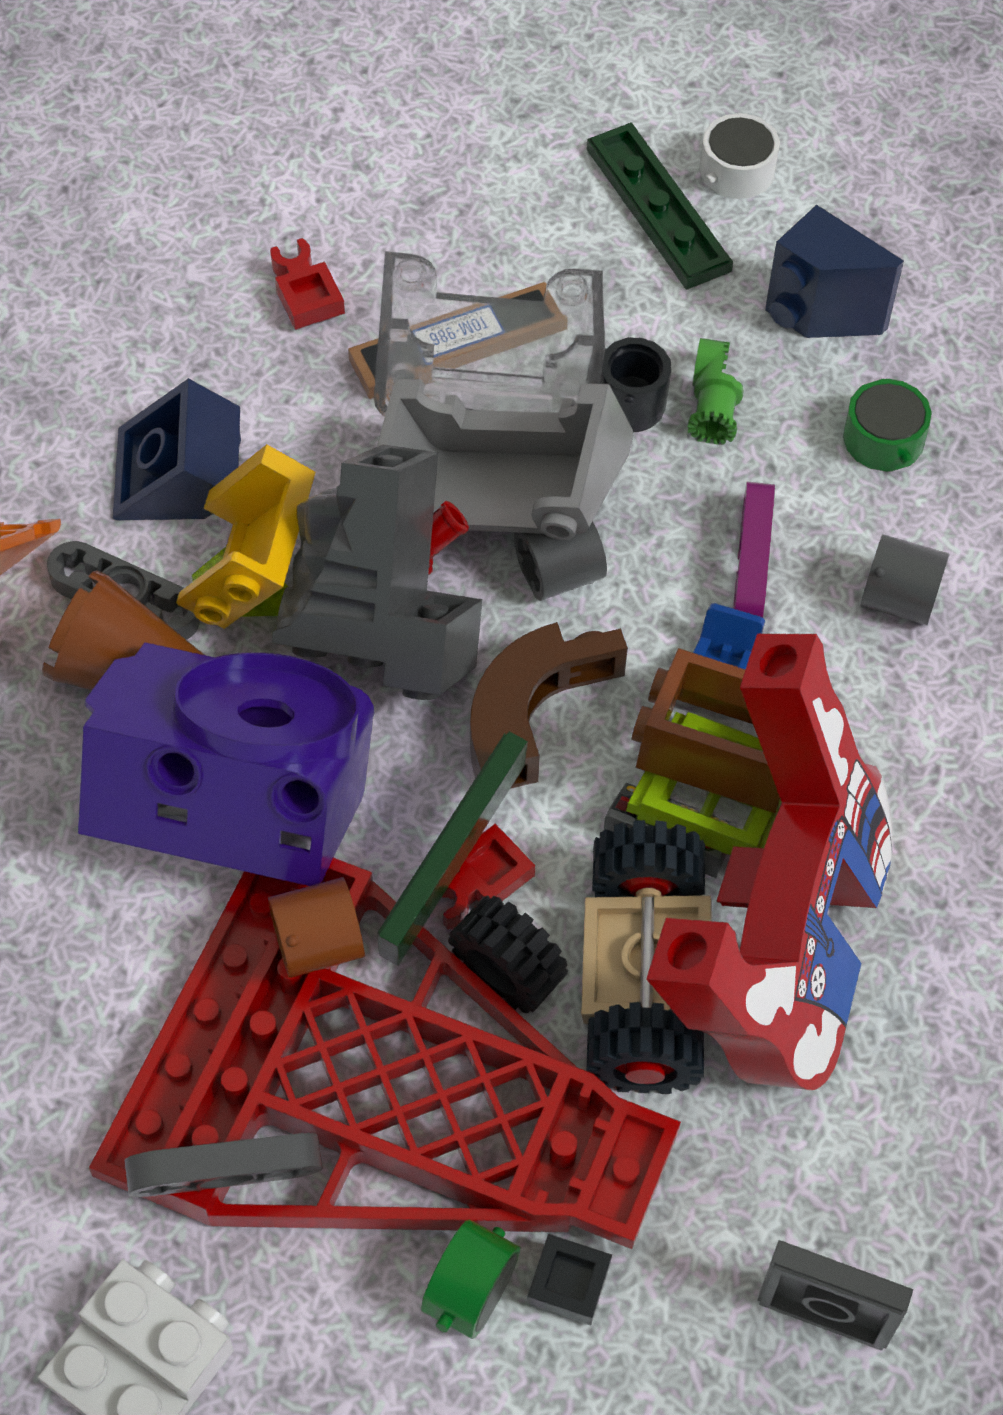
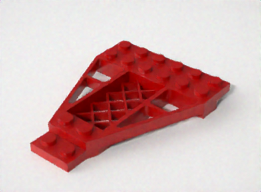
M333 858L321 883L344 877L353 901L358 923H360L364 913L368 910H375L386 920L396 901L373 881L372 872ZM244 871L89 1166L92 1177L128 1191L124 1160L130 1156L154 1150L254 1139L261 1127L272 1125L292 1134L315 1133L318 1135L319 1145L340 1154L317 1206L224 1204L222 1202L230 1187L142 1198L209 1226L458 1231L460 1226L470 1219L491 1231L494 1227H499L504 1231L569 1232L571 1225L632 1249L679 1133L681 1121L618 1097L593 1073L578 1068L424 927L414 940L413 945L431 963L411 1002L336 973L339 965L289 978L276 938L268 905V897L308 886ZM442 975L448 976L522 1045L426 1008ZM341 1007L350 1010L358 1029L324 1042L314 1017ZM363 1016L378 1022L367 1026ZM307 1029H309L315 1045L297 1052ZM400 1030L409 1033L417 1053L383 1066L373 1040ZM422 1039L434 1043L437 1046L426 1049ZM364 1044L374 1070L340 1082L330 1057ZM458 1054L467 1056L476 1074V1078L444 1090L433 1064ZM321 1060L331 1086L296 1099L286 1073ZM483 1063L497 1068V1070L486 1073ZM423 1068L434 1094L400 1107L390 1080ZM519 1077L527 1080L537 1102L504 1114L493 1087ZM280 1084L287 1100L275 1096ZM380 1084L391 1110L356 1123L346 1097ZM543 1087L551 1090L548 1097ZM483 1092L494 1119L461 1131L450 1104ZM337 1101L346 1124L311 1110ZM440 1108L451 1135L417 1148L406 1121ZM539 1117L522 1156L511 1128ZM397 1125L407 1149L371 1134ZM501 1132L512 1160L479 1173L467 1145ZM457 1149L467 1173L432 1159ZM365 1163L466 1204L469 1208L334 1205L350 1170L357 1164ZM514 1176L508 1190L494 1185L496 1182Z

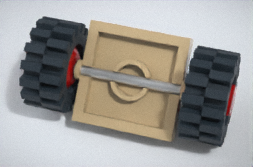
M645 820L634 821L631 828L624 823L614 825V832L605 829L600 832V838L596 837L594 840L592 892H595V897L585 898L581 1015L583 1023L588 1024L586 1071L593 1073L609 1088L617 1086V1092L629 1093L632 1089L639 1090V1093L649 1094L650 1090H658L660 1094H672V1088L679 1091L690 1089V1084L698 1085L701 1082V1078H704V1032L687 1029L646 978L666 918L712 921L711 896H702L705 895L704 840H700V835L695 831L686 833V827L679 824L669 829L665 821L656 820L654 826H646Z

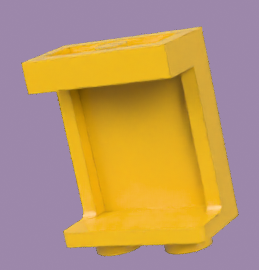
M266 444L210 489L204 509L233 524L223 559L179 592L176 603L194 613L195 617L200 621L225 629L283 588L299 533L297 506L309 498L316 472Z

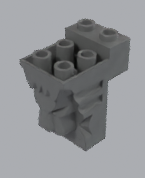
M382 444L342 462L340 485L337 488L323 491L297 506L301 548L293 561V587H286L284 589L277 624L272 631V643L291 646L292 653L302 657H324L327 653L348 656L350 664L361 667L382 666L383 662H385L383 686L403 689L402 694L405 697L416 700L436 699L438 695H442L476 668L483 599L427 590L439 452Z

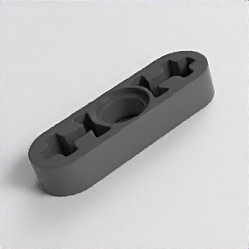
M70 541L60 544L50 553L47 559V570L53 588L59 594L69 599L73 598L79 588L91 592L94 587L92 580L88 576L93 571L98 570L110 576L118 584L130 583L137 586L140 590L135 598L162 620V610L172 613L177 607H181L176 602L179 592L184 587L87 543ZM80 562L84 563L86 574L74 571L69 577L65 575V566L75 568ZM152 594L154 595L156 606L150 604ZM181 607L184 617L173 616L166 623L187 640L197 631L200 620L195 617L194 613Z
M298 1133L154 1150L136 1154L124 1160L128 1195L131 1197H149L308 1176L323 1169L319 1139L315 1133Z

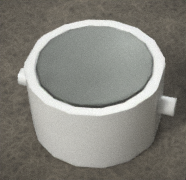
M743 113L728 114L714 120L705 129L702 142L699 171L704 184L717 194L734 199L752 198L765 192L774 181L780 140L775 128L760 117Z

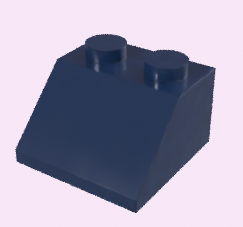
M816 204L776 241L765 311L770 313L773 320L781 327L786 329L792 328L806 338L882 335L889 326L904 260Z
M188 378L118 428L113 519L117 521L206 519L213 513L204 509L209 490L239 467V446L241 443L240 406Z

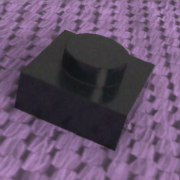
M548 1234L527 1296V1305L591 1326L610 1268L612 1254Z

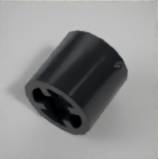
M627 337L613 342L605 349L600 359L598 384L610 385L633 432H641L656 425L662 419L666 410L671 378V360L658 344L644 338Z

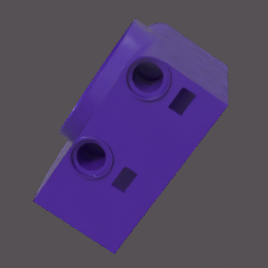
M144 642L135 656L114 660L85 699V706L92 715L83 726L78 834L307 886L321 883L365 792L374 717V706L369 696L361 689L349 685L338 674L321 665L281 654L257 652L211 657ZM158 804L186 809L187 822L158 816ZM285 831L311 837L310 850L281 844V832Z

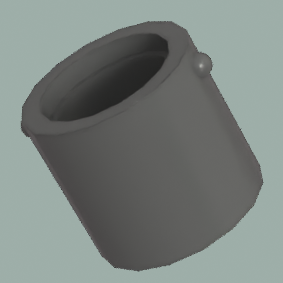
M593 521L585 533L575 535L570 540H558L545 534L514 533L515 550L521 571L535 598L540 601L587 584H593L598 580L604 579L607 575V562L603 544Z
M882 534L860 606L927 626L950 554Z

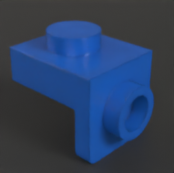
M712 603L706 612L701 636L693 653L746 670L756 635L763 633L765 620L757 615Z

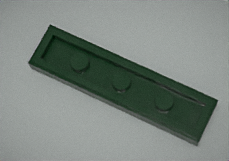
M632 122L587 139V151L686 290L732 272V259Z
M510 731L507 734H503L377 932L379 956L399 966L525 766L528 741Z

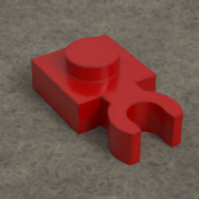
M297 239L298 256L292 259L283 257L277 246L270 249L272 269L277 275L275 277L276 292L295 330L345 314L344 299L325 261L312 265L311 248L305 239Z
M496 823L481 834L442 898H449L455 902L453 907L443 913V925L447 930L455 928L468 914L469 905L475 900L479 902L484 896L488 895L490 898L493 896L499 897L503 901L535 876V864Z

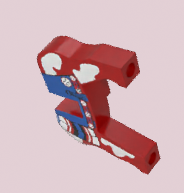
M757 634L740 690L778 791L781 806L764 848L733 846L716 900L722 906L748 908L740 951L736 933L728 922L666 918L646 980L687 1029L702 1031L719 1043L729 1065L741 1080L753 1084L816 1090L826 1083L837 1064L862 964L828 916V909L830 905L865 908L878 907L892 859V817L882 775L876 766L864 763L859 755L844 707L832 688L825 662L824 647L818 635Z

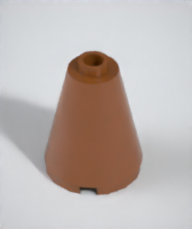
M97 570L88 576L96 584L92 591L88 592L79 588L65 610L48 647L59 653L55 666L53 667L44 662L42 672L43 676L53 681L92 690L114 660L135 656L144 642L201 655L204 654L110 576Z

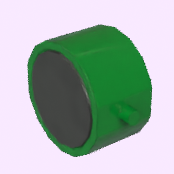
M880 379L862 385L850 399L843 433V440L847 451L857 462L870 469L891 472L911 466L923 452L930 427L932 411L927 398L917 388L904 381Z
M469 1219L460 1226L451 1239L429 1281L421 1306V1312L438 1320L436 1323L438 1330L446 1333L451 1327L461 1334L474 1339L484 1328L512 1276L521 1246L504 1238L506 1233L503 1229L494 1227L491 1231Z

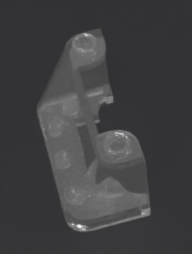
M385 251L374 387V403L381 415L385 416L395 379H421L425 384L423 391L425 396L444 403L446 395H457L466 410L559 413L562 398H573L577 403L581 383L600 384L605 355L603 271L574 268L564 269L555 273L548 280L543 302L436 292L437 272L429 260L416 254Z

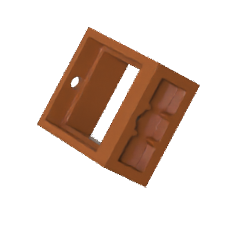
M678 648L669 670L658 668L648 697V702L654 703L653 708L642 706L638 714L631 740L641 743L635 768L772 813H776L780 801L763 751L669 721L677 700L753 724L740 690L745 669Z

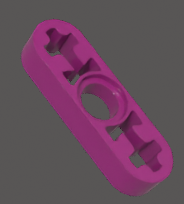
M747 481L742 509L738 551L739 565L736 572L733 609L763 618L775 484Z

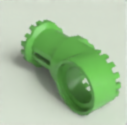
M700 338L692 383L698 403L696 413L690 416L687 424L688 433H691V436L694 438L697 437V442H702L706 438V443H710V440L713 439L714 444L718 445L720 441L724 445L726 440L732 442L737 434V423L733 419L735 406L740 404L743 398L744 390L743 385L732 375L722 372V369H726L727 364H723V362L728 359V355H725V353L729 352L730 342Z

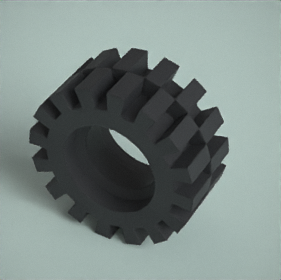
M487 895L450 932L448 943L454 947L451 951L458 959L463 960V963L493 991L505 999V1002L514 1010L519 1008L522 1013H529L530 1011L533 1013L568 974L569 970L566 969L568 966L567 961L559 955L562 952L559 946L547 940L550 935L544 928L537 929L532 924L534 920L527 913L520 915L517 906L510 902L504 905L501 898L496 896L490 898Z

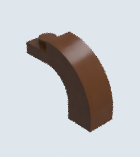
M558 622L535 629L516 639L494 658L478 683L471 706L470 753L475 778L503 734H507L510 731L528 741L525 766L510 789L538 782L540 755L529 724L533 713L545 700L561 691L625 676L628 647L621 628L603 633L600 631H589L580 634L573 640L564 641Z

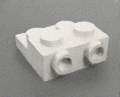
M122 1258L78 1313L82 1320L80 1325L37 1378L41 1384L82 1415H185L234 1351L230 1337L223 1333L228 1327L229 1322L216 1309L201 1299H197L189 1308L170 1294L176 1286L175 1282L153 1263L144 1260L136 1269Z

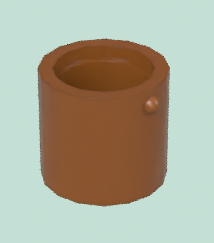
M344 877L268 897V905L276 938L289 978L365 957L357 915Z

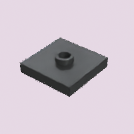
M778 1240L757 1301L763 1307L882 1351L883 1348H887L907 1313L914 1289Z

